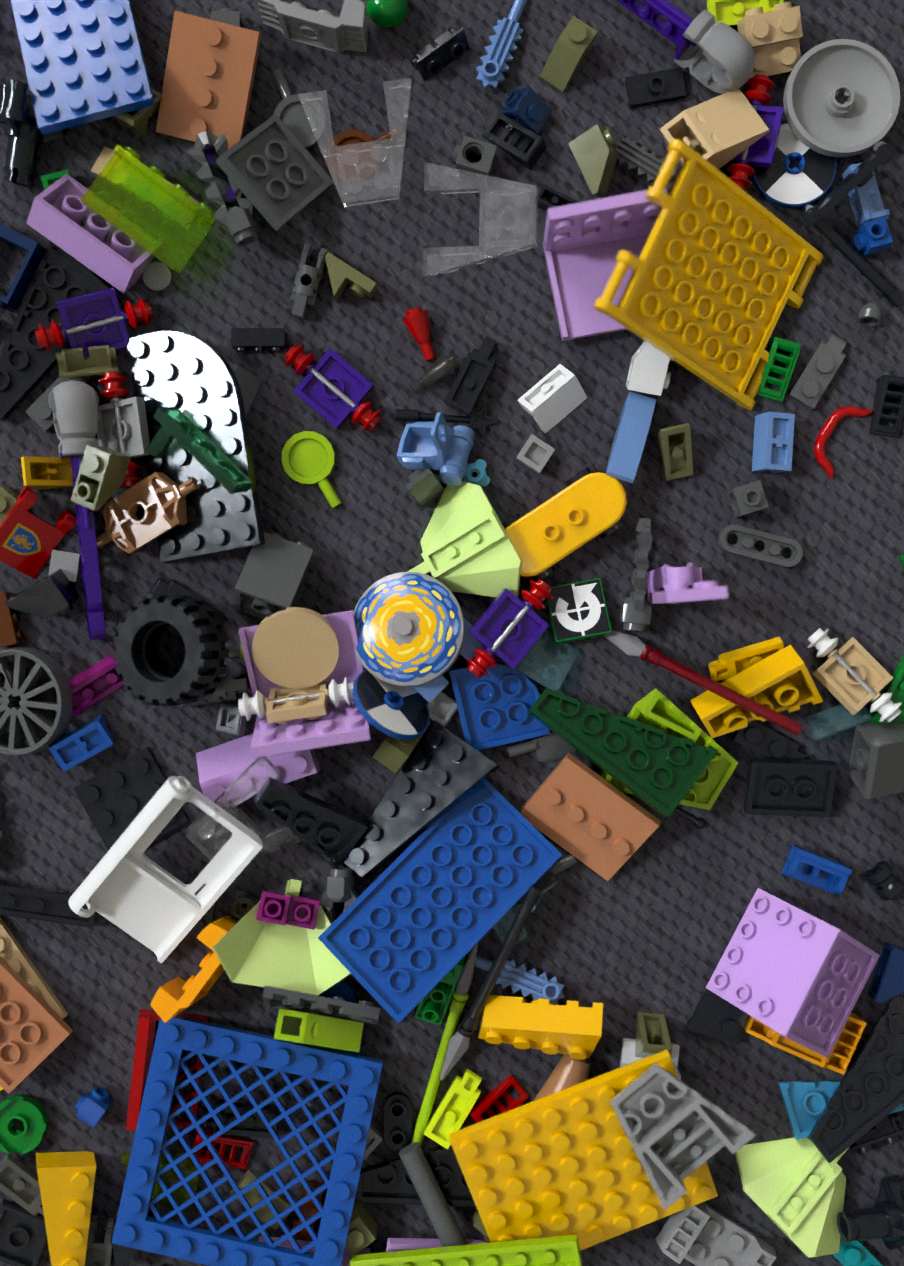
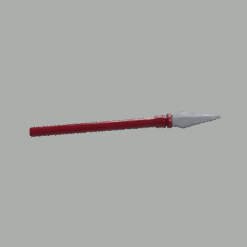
M611 630L612 633L609 635H603L628 656L640 657L642 661L647 660V662L653 665L661 666L797 736L803 727L802 724L664 656L663 653L656 649L652 650V646L645 645L636 636Z

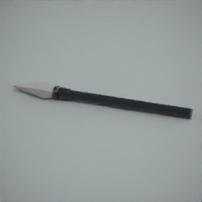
M531 885L469 1012L458 1026V1031L449 1040L440 1076L441 1081L445 1079L469 1048L470 1037L474 1034L479 1020L478 1017L542 891L537 885Z

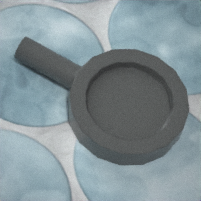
M276 69L272 75L283 100L279 102L274 110V114L282 120L306 150L311 149L320 143L325 135L327 122L324 110L318 101L308 95H293L283 70Z

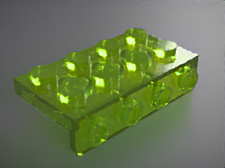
M116 145L113 149V156L85 193L81 202L180 275L215 226V218L212 216L214 212L202 202H199L197 205L188 198L190 194L180 185L175 183L172 186L165 181V175L155 166L150 165L148 168L139 161L141 157L130 147L126 146L123 149Z

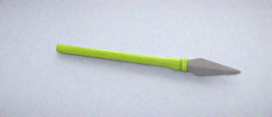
M478 943L471 949L459 976L457 987L452 995L450 1013L412 1135L411 1143L418 1142L420 1146L441 1081L440 1076L449 1040L455 1034L460 1015L469 997L467 992L473 979Z

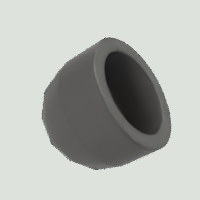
M876 303L864 305L859 312L858 323L864 324L863 318H873L868 326H879L882 320L881 307Z

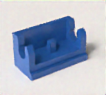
M104 713L62 735L55 743L50 745L48 749L64 772L114 745L115 733L113 730L110 731L108 729Z
M792 845L782 870V874L839 895L842 893L847 879L852 872V869L841 863Z

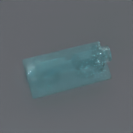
M840 704L806 717V720L812 728V731H810L812 739L823 742L825 738L836 735L838 732H844L854 728L856 725L872 720V717L865 707L852 715Z

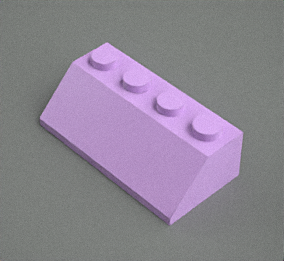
M65 174L34 198L26 223L123 294L137 282L144 269L162 246L160 241L68 174Z
M252 733L197 752L196 759L202 792L220 807L257 794L269 777L286 784L312 775L320 770L314 749L253 758L250 748L253 737Z

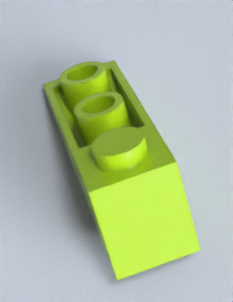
M279 1009L274 1039L359 1052L364 1023Z

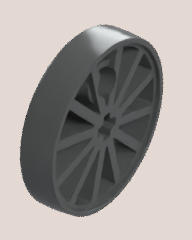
M14 647L0 651V703H2L0 714L4 713L0 718V753L27 755L45 750L63 735L69 724L73 708V696L69 680L61 666L52 657L40 650L29 647ZM10 655L15 656L14 666L9 665L7 662V657ZM27 658L35 661L36 664L26 678ZM45 670L50 676L51 681L36 688V682ZM2 675L5 677V684L2 681ZM55 688L57 702L40 699L43 693ZM39 708L56 710L57 714L54 723L45 717ZM33 721L47 731V735L42 740ZM10 724L8 744L2 740L1 736ZM22 728L29 742V747H22L21 745Z

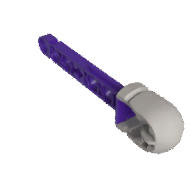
M617 0L679 46L674 62L682 68L689 67L690 74L707 88L723 94L741 88L748 81L755 64V54L751 44L740 33L722 21L716 23L715 16L706 9L693 20L667 0H643L646 5L641 0Z
M71 380L62 382L54 387L49 394L48 403L53 410L57 438L61 441L58 445L60 459L71 458L73 487H75L86 445L99 446L98 440L95 438L98 429L97 407L99 397L91 386L84 382ZM75 503L89 640L105 639L94 512L87 507Z

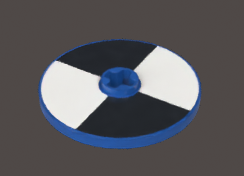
M787 122L781 124L772 168L751 166L755 170V175L752 178L759 192L772 203L790 208L802 207L808 203L815 202L828 190L835 177L837 161L836 157L817 153L804 145L793 133ZM797 159L800 162L797 166L798 168L790 169L788 167L790 161L793 162Z
M367 669L361 672L354 681L353 697L359 711L371 725L382 733L393 738L409 740L419 737L428 727L430 717L427 704L422 695L413 687L397 686L384 682L372 675Z

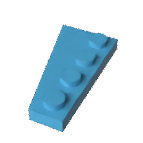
M841 1080L778 1082L792 1133L796 1140L809 1136ZM903 1102L889 1114L904 1110Z

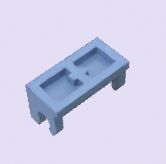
M861 163L850 165L842 174L843 179ZM874 170L871 172L873 177L861 188L856 186L848 194L857 228L864 221L883 216L887 220L890 215L889 209H884Z
M766 412L755 416L752 472L771 471V473L792 471L795 414Z

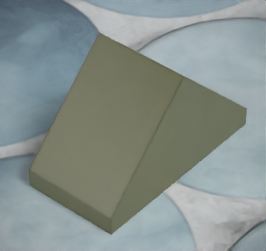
M637 1012L635 1057L646 1058L666 1049L671 1055L672 1046L665 1014Z

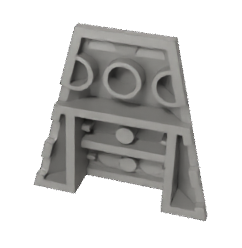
M656 1063L610 1100L664 1210L687 1192L683 1180L726 1145L734 1154L756 1136L752 1130Z

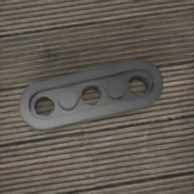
M740 525L726 526L718 535V544L723 551L781 567L795 566L801 561L803 556V549L800 543L794 539ZM730 534L735 535L737 538L734 545L730 544L727 540ZM757 541H761L764 545L761 552L755 549ZM784 548H788L791 552L790 557L787 559L782 556Z

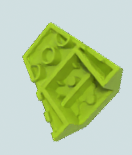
M655 688L634 704L627 717L662 729L673 736L684 737L698 745L718 750L679 803L681 805L710 810L738 765V762ZM602 771V778L624 793L633 794L605 771Z

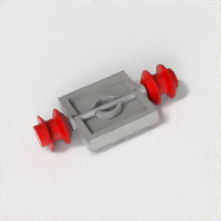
M108 372L104 374V378L99 379V383L104 384L106 388L100 395L110 400V403L97 407V440L99 446L108 447L130 456V461L133 458L151 455L144 397L136 396L123 400L122 398L130 393L129 390L123 388V383L128 378L123 377L121 372ZM129 462L123 484L120 488H131L136 482L142 480L135 476V470L140 468L138 464Z

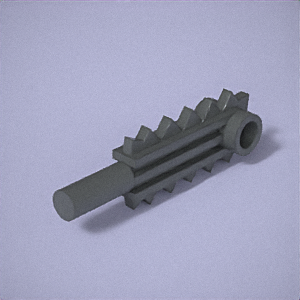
M629 137L623 138L621 141L617 140L615 147L619 153L617 157L619 165L626 164L628 171L635 170L638 177H647V183L655 182L665 162V158H656L655 152H646V146L638 147L636 140L630 141ZM676 167L666 186V190L668 191L670 190L671 186H673L679 174V171L676 170Z

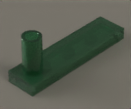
M160 407L157 409L153 417L161 424V427L148 447L150 454L157 458H163L175 438L230 494L249 491L253 482L177 407Z

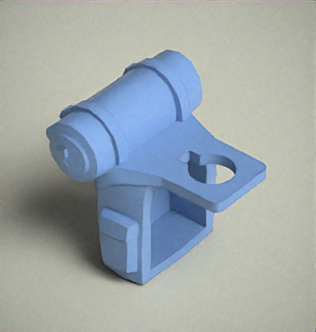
M437 412L434 422L406 424L397 452L398 461L406 469L418 470L421 468L425 470L429 468L440 471L439 479L443 483L459 486L466 474V465L474 445L475 432L466 426H454L451 429L447 425L442 412Z

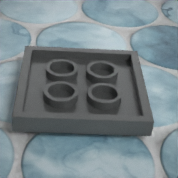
M276 114L225 151L216 160L219 167L276 231L334 183Z

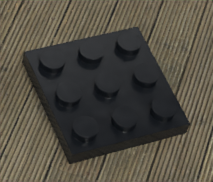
M148 746L73 789L109 851L166 782L167 778ZM183 807L180 808L156 838L190 820Z

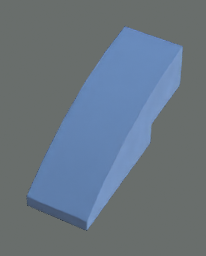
M629 391L614 436L605 475L633 483L650 428L656 399Z

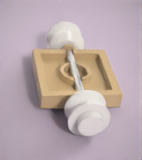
M819 628L807 639L811 643L807 648L815 647L818 650L816 657H825L829 653L827 656L829 659L812 674L852 715L856 714L871 701L873 703L871 704L870 712L878 711L881 714L879 722L886 719L889 723L902 712L898 708L902 702L894 704L890 700L892 692L883 693L882 695L879 693L893 677L854 637L837 650L834 648L838 644V637L831 639L827 635L829 628L826 631Z
M345 677L343 684H337L332 679L329 684V690L326 681L302 689L273 688L270 689L269 699L264 698L259 690L256 691L254 697H249L244 692L243 698L238 699L239 712L241 716L246 717L247 721H250L252 714H257L260 719H263L266 713L268 723L276 722L277 724H287L292 720L302 718L307 720L318 719L322 715H326L329 697L331 703L336 708H338L340 701H346L351 706V700L354 699V683H348V679Z

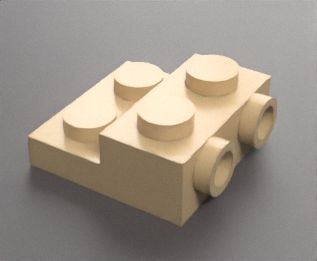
M784 2L774 5V11L763 13V7L747 10L745 12L746 17L737 21L738 33L749 41L755 54L754 69L749 78L757 74L773 76L792 71L801 58L799 38L803 37L800 6L792 7L791 2Z

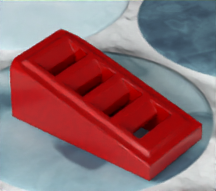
M510 1075L476 1102L469 1115L475 1123H479L485 1120L481 1115L484 1111L492 1118L520 1107L530 1096L516 1079ZM511 1085L521 1095L516 1100H513L506 1091ZM500 1095L509 1103L506 1108L498 1099ZM492 1103L500 1110L497 1115L489 1107Z
M203 1127L208 1137L214 1134L211 1128ZM198 1132L193 1147L203 1141ZM222 1134L211 1141L214 1147L215 1143L221 1144L218 1153L226 1166L241 1169L247 1168L254 1143L253 1140L236 1135ZM232 1145L229 1157L225 1156L226 1146ZM238 1146L243 1147L240 1160L235 1158ZM201 1148L195 1152L201 1163H207L214 1158L209 1149L203 1150Z

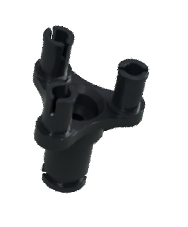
M8 79L9 85L0 84V127L4 130V135L8 136L5 164L7 176H4V181L34 187L32 176H35L38 144L66 136L67 129L42 135L36 118L28 116V112L25 111L28 84Z
M894 1176L883 1177L880 1181L878 1198L874 1207L838 1213L837 1226L845 1242L882 1238L889 1250L900 1249L904 1245V1202L902 1200L904 1196V1178L896 1179Z

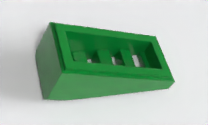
M774 337L770 341L767 350L769 352L768 362L765 364L762 382L756 396L780 403L783 402L799 356L801 344ZM777 349H779L782 351L789 352L790 354L789 356H785L776 353ZM773 360L787 364L786 368L773 365ZM769 372L782 375V380L768 376ZM765 383L779 386L780 389L775 391L764 386Z

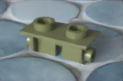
M109 345L88 347L89 357H84L82 348L61 349L62 352H56L59 377L78 379L82 376H104L108 372H119L115 347L109 348Z

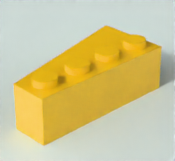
M791 645L720 683L778 713L785 710L789 713L800 710V705L812 702L813 705L823 702L805 663ZM708 690L690 700L711 738L745 728L748 722L754 720L767 721Z
M489 995L481 1012L478 1038L484 1039L490 1044L506 1043L523 1050L534 1048L541 1050L545 1054L554 1055L561 1053L577 1060L589 1059L602 1035L603 1003L593 1002V1008L579 1007V1001L567 1000V1005H553L549 999L538 998V1000H534L531 1003H525L523 997Z
M94 1152L36 1153L37 1173L51 1266H85L96 1173Z

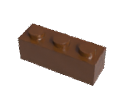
M10 592L0 593V648L22 644L21 640L24 638L22 630L18 628L19 614L5 604L7 600L14 596Z
M308 1179L312 1190L324 1184ZM303 1186L301 1195L306 1196L308 1193ZM323 1191L316 1195L320 1202L322 1199ZM312 1199L299 1206L307 1219L318 1213V1209ZM300 1218L294 1219L292 1229L302 1223ZM314 1221L313 1223H311V1226H312L313 1229H314V1226H315V1222H316V1221ZM306 1228L294 1234V1237L309 1241L312 1238Z

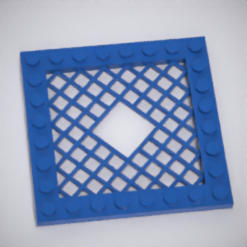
M179 1015L173 1017L167 1023L160 1018L112 1243L209 1266H341L383 1060L320 1046L276 1040L274 1036ZM184 1050L192 1051L183 1057ZM197 1054L205 1067L193 1074L185 1061ZM204 1054L219 1058L209 1063ZM225 1060L232 1074L220 1080L212 1067ZM232 1060L247 1064L237 1070ZM252 1066L260 1079L248 1087L240 1073ZM180 1067H182L188 1078L177 1085ZM260 1067L274 1070L264 1075ZM208 1071L215 1085L203 1091L196 1078ZM280 1072L287 1086L275 1093L268 1079ZM287 1073L301 1075V1077L292 1082ZM235 1077L243 1091L231 1098L224 1084ZM308 1079L315 1092L303 1099L295 1086ZM315 1079L328 1081V1083L320 1088ZM191 1082L199 1095L187 1103L179 1089ZM263 1083L270 1097L259 1104L251 1090ZM336 1085L343 1098L331 1105L323 1092ZM342 1085L349 1086L348 1092L345 1091ZM219 1088L226 1102L214 1109L207 1095ZM291 1089L298 1103L286 1110L279 1096ZM246 1094L254 1108L242 1115L234 1102ZM175 1095L182 1107L171 1113ZM319 1096L326 1109L314 1116L306 1103ZM202 1099L209 1113L198 1120L190 1106ZM274 1100L282 1114L269 1121L262 1108ZM345 1102L341 1121L334 1109ZM230 1106L237 1119L225 1126L217 1113ZM302 1107L309 1120L297 1127L289 1114ZM185 1110L193 1124L181 1131L173 1118ZM257 1112L286 1160L240 1189L211 1141ZM330 1113L337 1126L324 1133L317 1120ZM213 1117L220 1130L208 1137L201 1124ZM285 1118L292 1131L280 1138L273 1125ZM169 1123L176 1135L165 1141ZM313 1124L320 1137L308 1145L301 1131ZM196 1128L203 1141L191 1148L184 1135ZM339 1131L335 1150L328 1138ZM296 1135L303 1149L291 1156L284 1142ZM179 1139L186 1153L174 1159L167 1146ZM324 1142L331 1155L319 1162L311 1149ZM207 1145L214 1158L202 1166L195 1152ZM163 1151L170 1163L159 1170ZM307 1153L314 1166L302 1173L294 1160ZM190 1156L197 1170L185 1176L178 1163ZM333 1160L329 1179L322 1166ZM218 1163L225 1176L213 1183L206 1169ZM290 1164L297 1177L285 1184L277 1171ZM173 1167L180 1181L169 1188L161 1174ZM318 1170L325 1183L312 1190L306 1177ZM201 1174L208 1187L196 1194L189 1180ZM273 1175L280 1188L268 1195L261 1182ZM157 1180L164 1192L153 1198ZM228 1180L236 1193L224 1200L216 1187ZM301 1181L308 1194L296 1202L289 1188ZM184 1185L191 1198L179 1205L172 1192ZM256 1186L263 1200L251 1206L244 1193ZM328 1188L323 1207L316 1195ZM211 1191L219 1204L207 1211L199 1198ZM284 1193L291 1206L279 1213L272 1199ZM167 1196L174 1209L162 1216L155 1203ZM239 1197L246 1211L234 1217L227 1205ZM312 1199L319 1212L307 1219L299 1206ZM194 1202L202 1215L190 1223L183 1209ZM267 1204L274 1217L262 1224L255 1211ZM150 1209L156 1218L149 1216ZM222 1209L229 1222L218 1229L210 1216ZM295 1210L302 1223L290 1230L283 1217ZM178 1214L183 1224L168 1221V1219ZM250 1215L257 1228L245 1235L238 1222ZM322 1217L317 1236L311 1223ZM205 1220L211 1230L194 1226ZM278 1221L285 1234L273 1242L266 1228ZM233 1226L239 1237L223 1232ZM306 1228L313 1241L301 1248L294 1234ZM261 1232L267 1243L251 1240V1238ZM289 1239L294 1249L278 1245ZM316 1245L314 1254L306 1252Z

